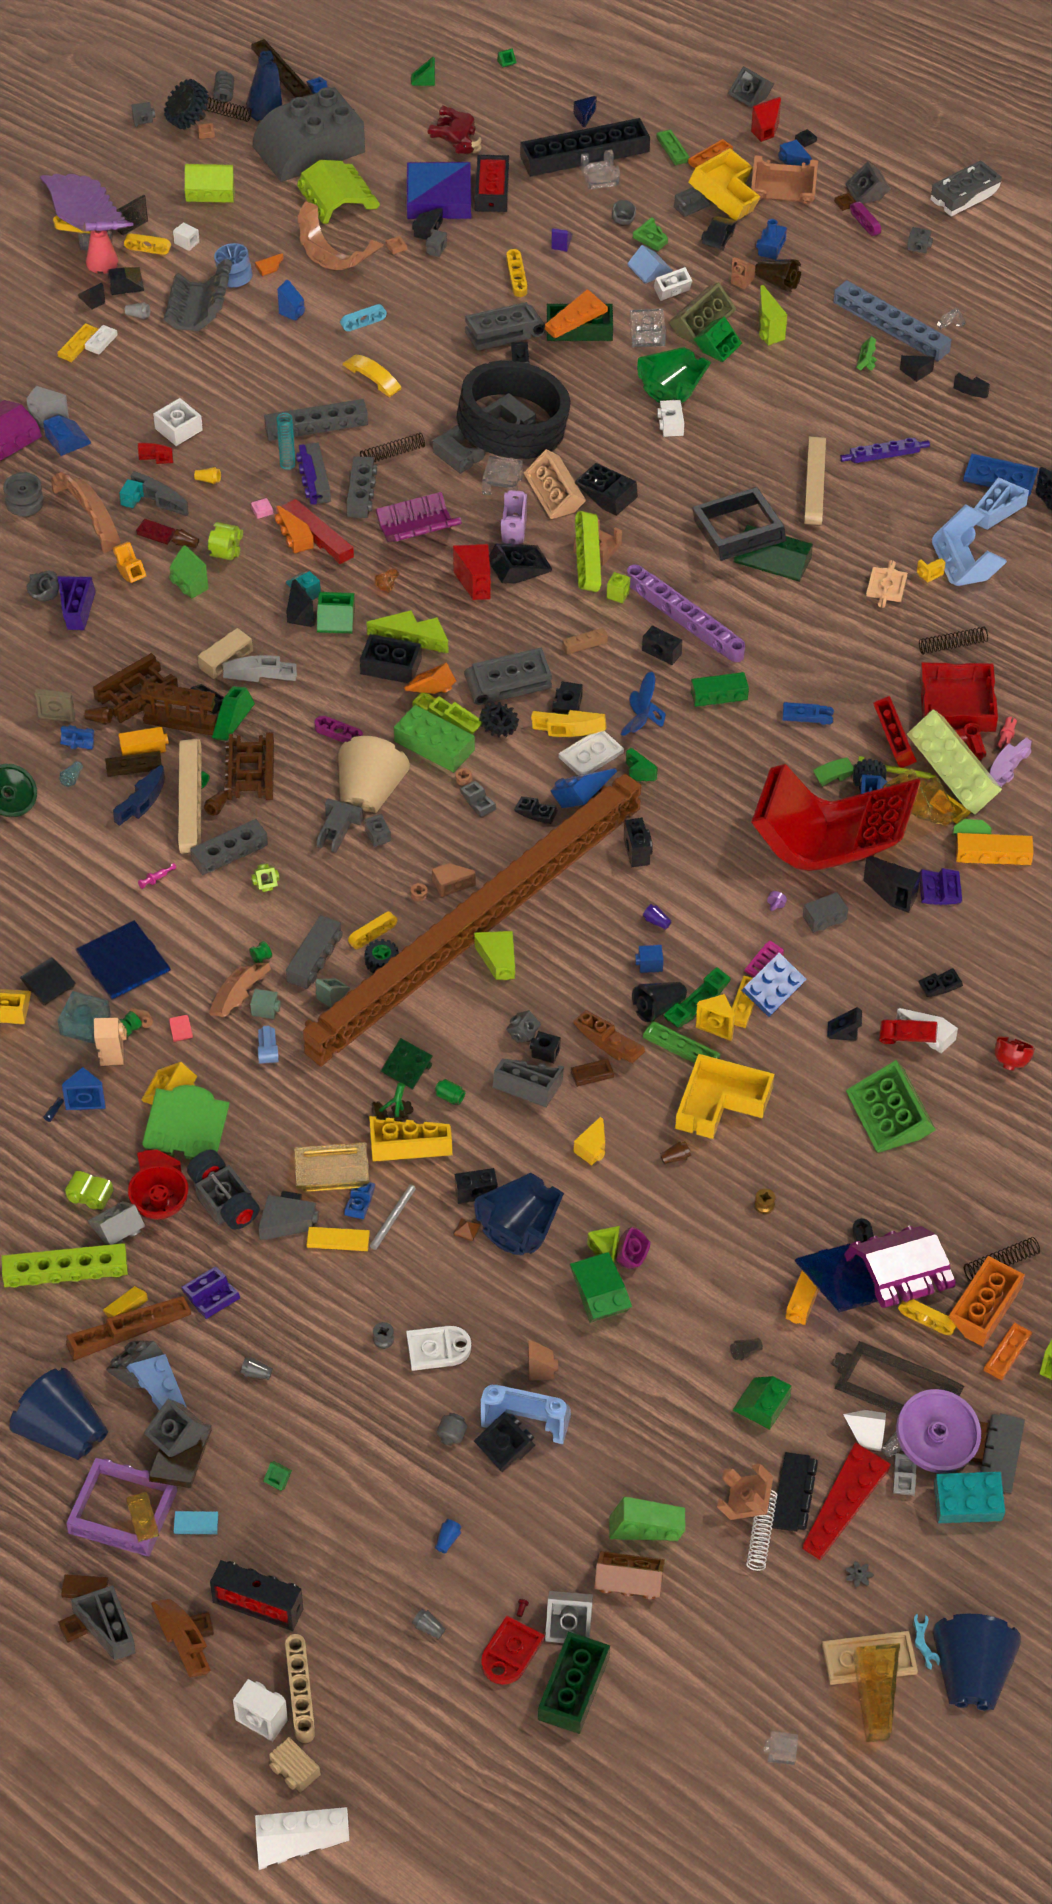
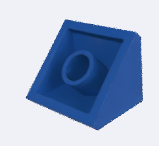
M82 1067L62 1084L66 1110L106 1109L102 1082Z

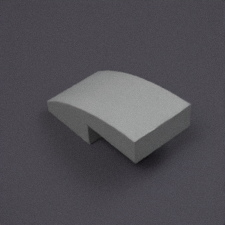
M896 1453L893 1494L915 1496L916 1464L905 1454Z

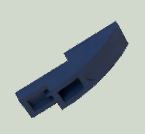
M158 766L142 780H139L134 785L135 793L115 807L113 815L116 824L120 826L132 816L139 819L154 804L164 785V766Z

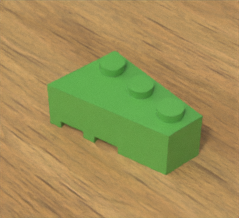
M624 1496L609 1516V1539L678 1541L685 1532L684 1507Z

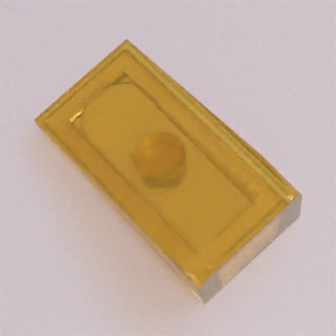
M147 1492L127 1497V1507L138 1542L159 1536Z

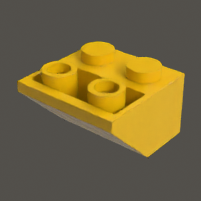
M0 989V1023L25 1024L31 991Z

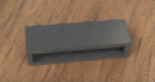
M321 915L318 917L286 969L287 982L308 989L310 984L315 982L318 971L323 969L326 958L333 953L334 945L342 938L341 922Z

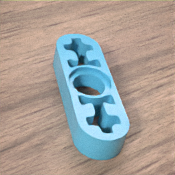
M377 304L345 315L341 319L340 324L345 331H352L383 320L387 315V311L381 304ZM367 315L364 320H360L363 316Z

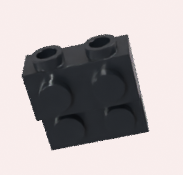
M503 1412L474 1440L501 1472L509 1467L517 1458L521 1460L536 1446L532 1442L534 1436L527 1429L522 1431L519 1427L522 1423L513 1414L509 1416L506 1412Z

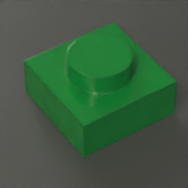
M272 1461L263 1482L282 1491L287 1485L292 1470Z

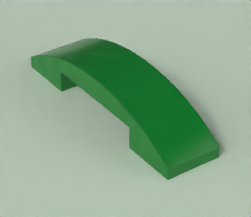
M716 967L703 979L704 983L680 1005L676 1003L664 1014V1017L678 1028L696 1018L698 1002L719 996L730 982L731 977Z

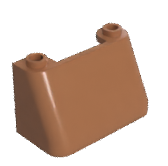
M763 156L754 157L751 189L761 196L759 200L798 201L804 204H810L815 200L818 160H810L809 165L802 163V166L771 164L770 160L764 162L762 160Z

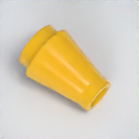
M216 467L195 470L194 478L195 480L216 484L221 480V471L216 469Z

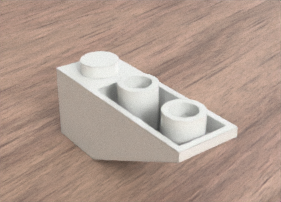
M901 1008L897 1010L896 1020L935 1021L938 1023L936 1043L926 1042L932 1049L942 1053L956 1040L958 1028L943 1017Z

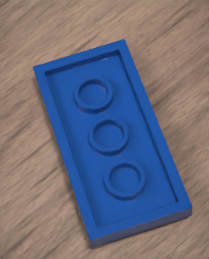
M971 454L963 481L991 487L999 477L1029 490L1028 496H1031L1038 468Z

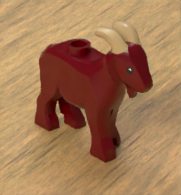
M442 105L439 115H448L450 117H440L437 121V126L432 124L429 126L428 134H431L430 138L439 137L453 144L452 146L457 154L480 152L482 148L480 145L481 137L474 142L470 139V136L474 135L476 130L474 117L470 113L458 112L453 108Z

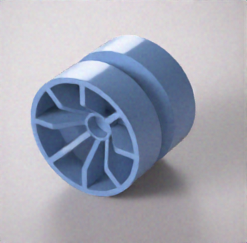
M231 243L217 249L214 254L216 267L224 259L232 261L227 287H239L248 283L253 273L247 248L238 243Z

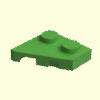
M653 217L633 232L634 239L656 251H659L668 243V237L662 232L660 226L655 224Z

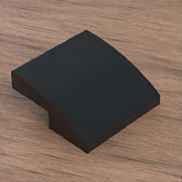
M52 957L20 977L31 993L34 992L43 1006L76 984L66 970Z

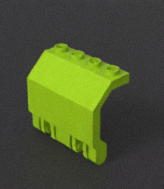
M319 160L303 171L297 182V187L306 200L318 206V218L322 224H328L333 210L343 203H360L366 209H377L380 206L379 201L371 194L372 192L363 178L358 175L359 173L354 165L344 164L343 161Z

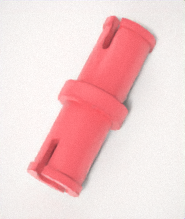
M1007 717L998 742L1000 749L1003 744V749L1010 744L1011 739L1015 735L1014 729L1017 724L1015 718L1012 723V717Z

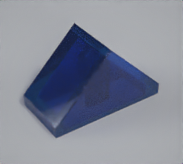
M596 96L574 101L573 114L582 127L587 126L596 111Z

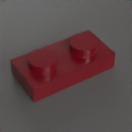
M144 518L136 532L139 536L168 545L173 538L175 529Z

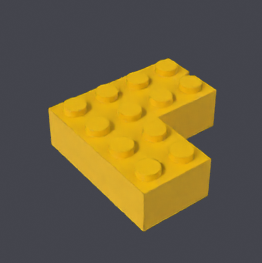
M730 148L697 166L688 181L696 190L701 192L735 221L753 212L761 197L745 184L753 170V166Z
M698 1054L676 1114L675 1129L693 1133L694 1130L696 1135L714 1139L724 1108L763 1118L773 1089L775 1074Z

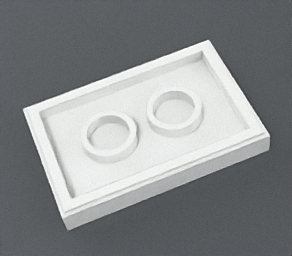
M602 731L587 735L559 753V758L577 775L594 772L624 753V748L609 734Z

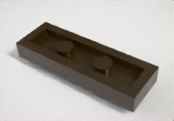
M160 751L105 758L107 777L149 772L162 765Z

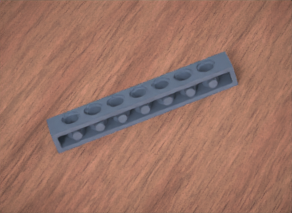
M846 280L835 289L833 303L923 354L935 357L937 362L950 352L952 339Z

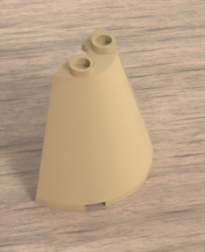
M357 736L353 737L349 742L345 741L338 753L340 802L359 806L365 812L377 813L410 769L407 756L403 751L399 752L395 749L393 743L378 737Z

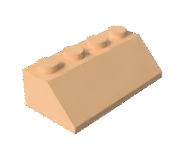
M547 449L524 472L525 477L551 519L575 513L586 501L560 456Z

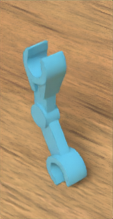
M916 1614L913 1622L916 1632L915 1646L919 1648L925 1657V1666L931 1670L932 1664L929 1660H935L939 1666L940 1657L938 1654L932 1653L925 1643L924 1634L929 1621L927 1615H925V1623L921 1624L917 1621L918 1614Z

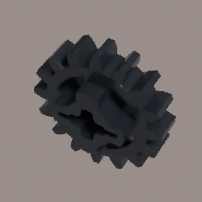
M491 702L490 706L486 704L484 709L482 708L480 726L486 727L485 732L491 731V736L497 734L498 738H500L503 734L506 738L508 733L513 735L518 727L519 718H516L518 713H513L514 708H507V704L502 706L500 702L497 705Z

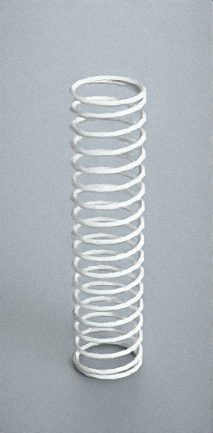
M774 1492L776 1495H774V1494L771 1493V1495H773V1496H775V1497H774V1498H770L769 1501H775V1500L777 1499V1493H776V1492ZM776 1501L774 1504L769 1502L768 1510H773V1512L768 1511L769 1513L767 1514H772V1517L769 1515H759L765 1519H758V1516L754 1517L746 1565L748 1566L749 1563L754 1567L764 1568L754 1569L748 1566L750 1569L763 1570L766 1568L765 1562L767 1561L766 1557L768 1556V1544L770 1541L764 1537H755L754 1534L769 1536L763 1532H770L772 1530L771 1526L773 1525ZM756 1525H759V1526H761V1527H766V1528H756V1529H754V1527H755ZM753 1543H756V1544H759V1545H767V1548H765V1547H763V1546H758V1545H757V1546H754ZM751 1552H755L758 1554H766V1556L764 1557L762 1555L757 1554L752 1555ZM754 1561L757 1563L764 1564V1566H756L751 1564L750 1562Z

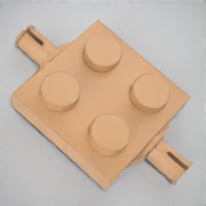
M892 560L889 561L888 568L873 567L866 596L879 598L878 606L881 607L882 605V608L886 606L887 600L902 601L908 573L896 570V562L893 561L892 563Z

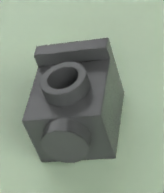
M150 102L131 104L135 127L138 124L153 122L155 110L151 108Z
M431 229V236L426 241V251L429 255L440 257L447 246V233Z
M382 814L365 819V832L374 847L391 841V831Z

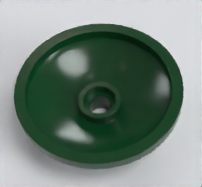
M1 764L0 815L5 817L22 816L29 812L36 802V783L30 773L24 768L14 764Z

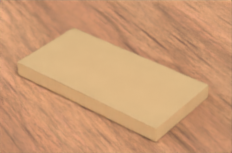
M909 1631L822 1641L830 1685L915 1675L918 1672Z

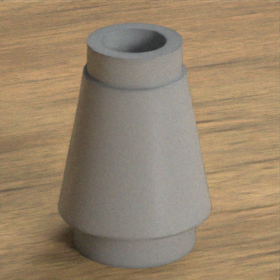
M145 302L126 305L125 314L145 319L150 316V306Z

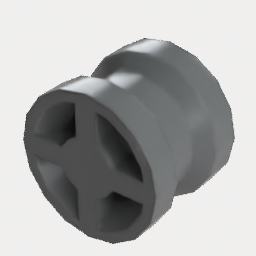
M381 1322L373 1328V1341L379 1348H389L394 1343V1330L389 1323Z

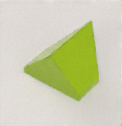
M620 1226L591 1231L588 1233L587 1245L596 1256L609 1252L614 1264L619 1245Z

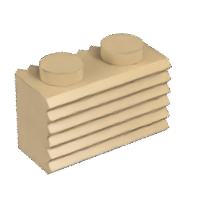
M290 1737L269 1754L270 1768L277 1775L279 1773L285 1777L286 1784L292 1790L296 1788L301 1793L321 1775L320 1767Z

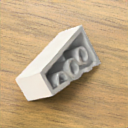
M347 1807L255 1815L259 1870L267 1868V1865L276 1862L279 1864L287 1861L289 1858L298 1855L301 1857L309 1854L310 1851L319 1848L322 1850L350 1840Z

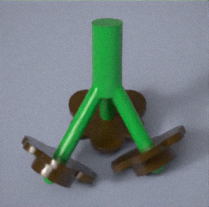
M404 1083L397 1084L394 1098L385 1105L378 1101L372 1102V1112L376 1118L380 1120L394 1118V1121L398 1122L409 1120L406 1117L414 1109L410 1101L405 1102L402 1100L405 1088ZM395 1102L396 1105L391 1107L393 1117H388L386 1109Z

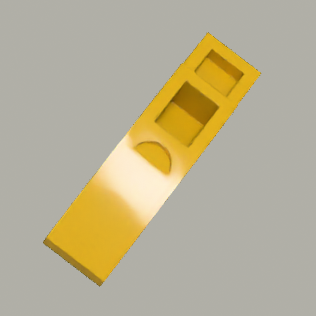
M570 710L568 715L533 711L531 715L533 729L548 731V736L553 737L584 736L605 731L607 728L605 714Z

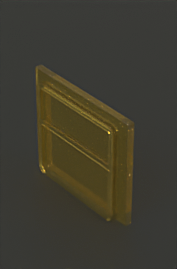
M366 1142L294 1147V1169L296 1170L297 1189L303 1188L304 1191L359 1188L363 1184H369V1162L367 1159Z

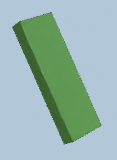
M671 129L656 133V138L675 166L688 162L689 155Z

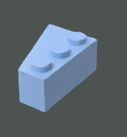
M998 477L974 508L985 514L976 525L988 530L1025 507L1029 490Z

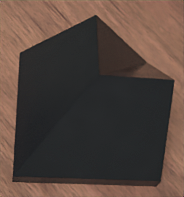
M296 579L292 580L286 610L287 623L313 627V601Z

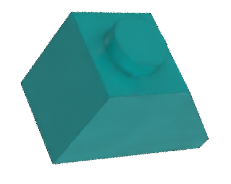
M310 571L299 573L286 581V584L291 588L292 580L296 579L312 600L319 597V592H321L320 580Z

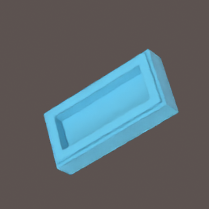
M175 1511L174 1534H218L219 1513Z

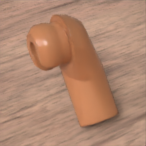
M130 1009L139 1017L144 1028L152 1026L153 1019L148 1011Z

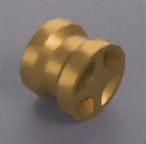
M760 1189L755 1196V1209L761 1214H769L775 1208V1194L770 1189Z

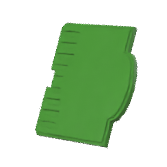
M181 1085L175 1087L172 1091L156 1088L142 1145L146 1150L158 1149L169 1156H175L174 1150L185 1152V1159L190 1160L206 1150H215L218 1153L230 1102L215 1100L210 1091L193 1085Z

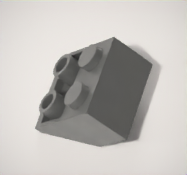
M154 1341L129 1342L124 1347L123 1353L111 1360V1365L106 1370L130 1388H141L137 1377L133 1372L130 1373L126 1367L131 1363L164 1355Z

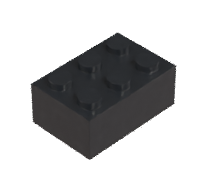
M369 634L360 657V674L409 683L415 678L422 660L421 644Z

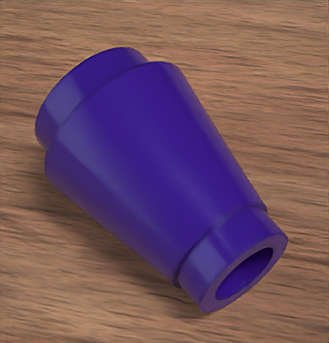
M650 904L643 913V917L646 918L645 921L665 930L672 923V920L657 905Z

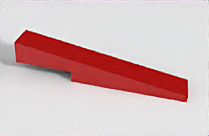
M297 499L281 506L308 524L313 535V542L320 549L324 548L339 564L354 557V547Z

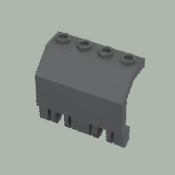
M224 259L217 265L216 274L205 283L190 282L177 273L173 279L164 321L178 330L200 331L214 320L217 313L223 307V296L226 293L229 280L228 274L231 271L232 261Z

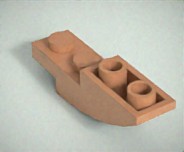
M255 963L253 966H240L226 979L216 994L209 1012L210 1015L224 1017L230 1013L231 1009L241 1005L243 1000L249 996L247 990L253 986L254 982L263 979L266 976L265 974L271 970L269 963Z

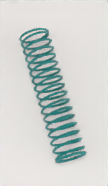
M279 414L277 416L280 466L283 469H292L282 466V462H291L292 460V463H294L292 466L294 467L296 464L292 416L288 414L291 417L290 422L283 423L278 421V417L281 415Z

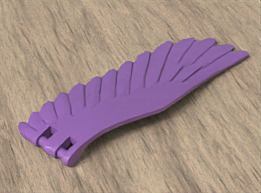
M75 174L40 176V179L46 184L51 193L57 216L74 227L88 232L94 230H117L133 226L132 222H128L122 217L121 212H116L117 208L113 206V202L109 201L110 197L106 195L105 187H101L98 180H92L88 176L80 177Z

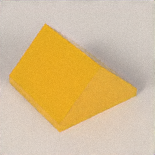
M725 994L699 1001L697 1004L696 1028L732 1041L735 1014Z

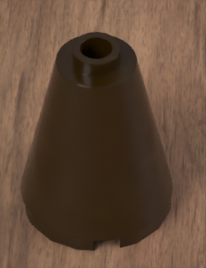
M796 259L763 260L755 265V273L757 277L787 292H792V289H796L800 282L801 271H799V266L801 267V263Z

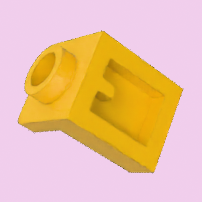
M942 558L928 565L922 559L918 561L917 574L927 583L944 575L945 561Z

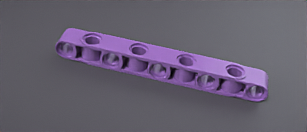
M634 564L627 568V576L630 577V588L635 590L640 596L729 660L741 662L744 659L745 642L731 630L641 566Z

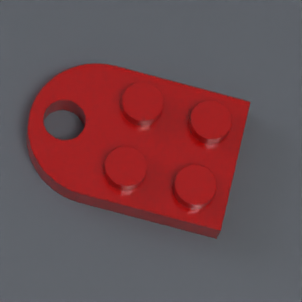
M506 1615L482 1654L481 1665L484 1675L490 1681L497 1684L505 1685L517 1681L523 1675L542 1645L545 1635ZM495 1667H501L504 1669V1673L495 1675L492 1670Z

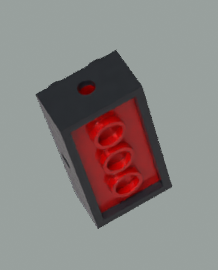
M477 155L475 211L507 212L509 155Z
M220 1560L210 1580L213 1603L290 1631H294L304 1610L302 1589L294 1583H284L274 1576L259 1574L251 1568H242L232 1561Z

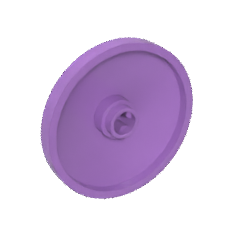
M939 1389L919 1392L905 1403L897 1418L896 1433L903 1452L914 1464L927 1471L935 1473L957 1471L968 1464L978 1451L981 1442V1427L977 1415L964 1399L952 1392Z

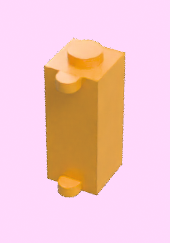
M162 727L119 733L118 735L122 756L157 751L163 753L166 752V744H169L167 733L163 734Z
M802 1269L787 1306L786 1319L795 1324L806 1325L820 1289L822 1275L817 1274L815 1269Z

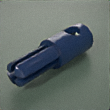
M58 1097L55 1103L48 1109L43 1117L47 1122H51L64 1100Z

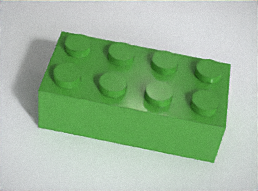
M414 705L394 726V742L453 773L475 751L474 735L417 705Z

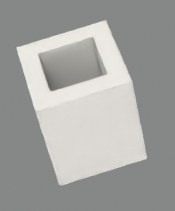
M183 222L173 230L174 243L190 251L199 243L198 229Z

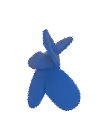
M648 672L644 676L639 692L633 691L630 694V705L637 715L623 728L622 736L641 729L646 723L647 718H650L660 727L664 724L666 714L650 702L655 687V674L653 672ZM654 711L660 715V720L655 717Z

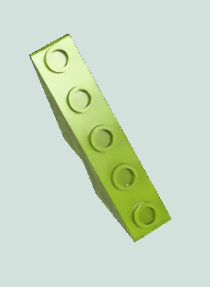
M412 610L366 622L367 635L372 634L419 643L422 648L449 653L448 639L437 617L417 622Z

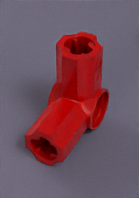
M968 723L964 728L955 730L979 761L986 757V750L980 736V727L977 724Z

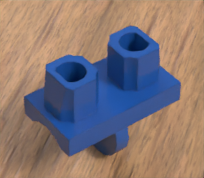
M72 725L68 727L62 726L60 744L68 745L74 750L77 747L92 750L94 747V730L89 728L85 730L78 729Z

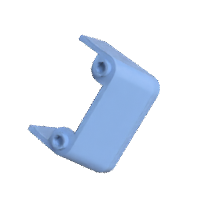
M966 504L932 538V544L938 558H942L945 561L944 571L948 580L956 586L987 581L1007 562L1006 559L989 551H986L975 562L968 546L975 539L976 533L973 527L985 514Z

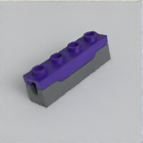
M319 442L298 445L299 452H296L297 463H301L299 464L300 475H304L302 476V484L306 486L304 488L306 498H309L311 505L331 502L330 486Z

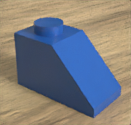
M797 140L780 145L778 157L785 165L802 166V163H805V165L810 164L811 156Z
M286 279L277 289L279 314L296 321L305 312L304 299L292 283Z

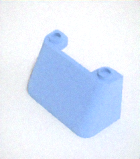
M489 1385L484 1389L481 1398V1427L488 1428L503 1412L545 1421V1431L552 1433L553 1442L564 1443L571 1418V1409L562 1399L500 1385Z

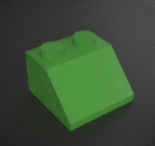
M186 545L182 546L169 567V578L173 584L180 588L183 594H187L192 599L208 590L206 564Z

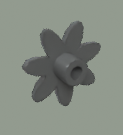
M856 1561L854 1562V1568H846V1571L851 1574L846 1577V1580H855V1587H858L860 1582L868 1586L869 1581L867 1578L873 1577L874 1574L866 1572L869 1567L868 1564L860 1567Z

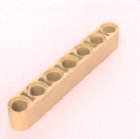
M809 436L804 524L822 525L826 437Z
M199 738L180 740L178 843L181 854L191 853V848L201 844L202 749Z

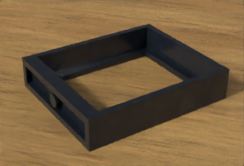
M758 487L692 507L695 523L720 561L787 541L783 523ZM758 504L771 524L721 539L708 519Z

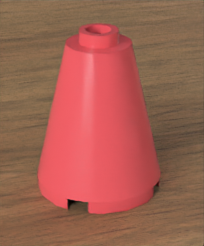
M94 230L90 234L86 266L94 273L103 271V274H105L108 269L117 268L118 257L107 231Z

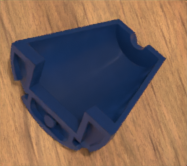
M271 50L260 53L246 101V107L251 108V117L256 121H262L269 112L282 105L279 72L276 63L271 61L274 60Z
M529 1173L477 1197L474 1204L475 1216L477 1221H481L484 1227L482 1229L484 1234L496 1246L515 1255L531 1254L543 1244L564 1192L554 1186L547 1188L544 1186L541 1178Z
M63 1367L59 1371L55 1368L43 1374L24 1392L18 1401L21 1405H19L17 1411L14 1410L12 1412L9 1429L13 1433L77 1460L91 1451V1444L93 1442H101L108 1434L107 1428L73 1374Z
M971 1613L953 1615V1619L948 1621L946 1618H943L934 1625L933 1637L937 1654L940 1657V1667L949 1704L960 1708H965L968 1704H975L979 1710H994L1021 1645V1635L1015 1627L1011 1629L1007 1626L1008 1622L993 1616Z

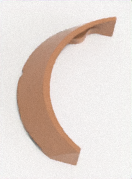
M305 201L298 215L301 245L304 246L308 257L324 268L343 270L353 267L384 246V244L371 239L363 252L356 251L352 255L340 253L330 246L322 234L317 205Z
M63 472L56 473L51 478L53 492L56 494L68 489L85 509L92 520L94 531L100 539L102 552L107 553L113 550V547L120 545L121 541L115 525L93 488L81 478Z

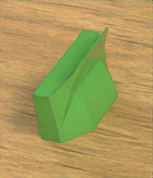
M963 819L953 827L952 835L957 836V833L991 834L992 828L983 820Z

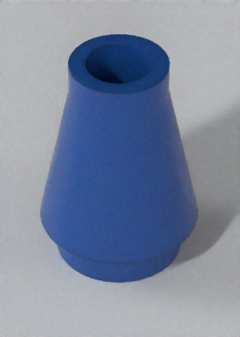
M446 1519L445 1523L441 1525L435 1549L442 1553H447L448 1549L461 1534V1525L453 1520Z

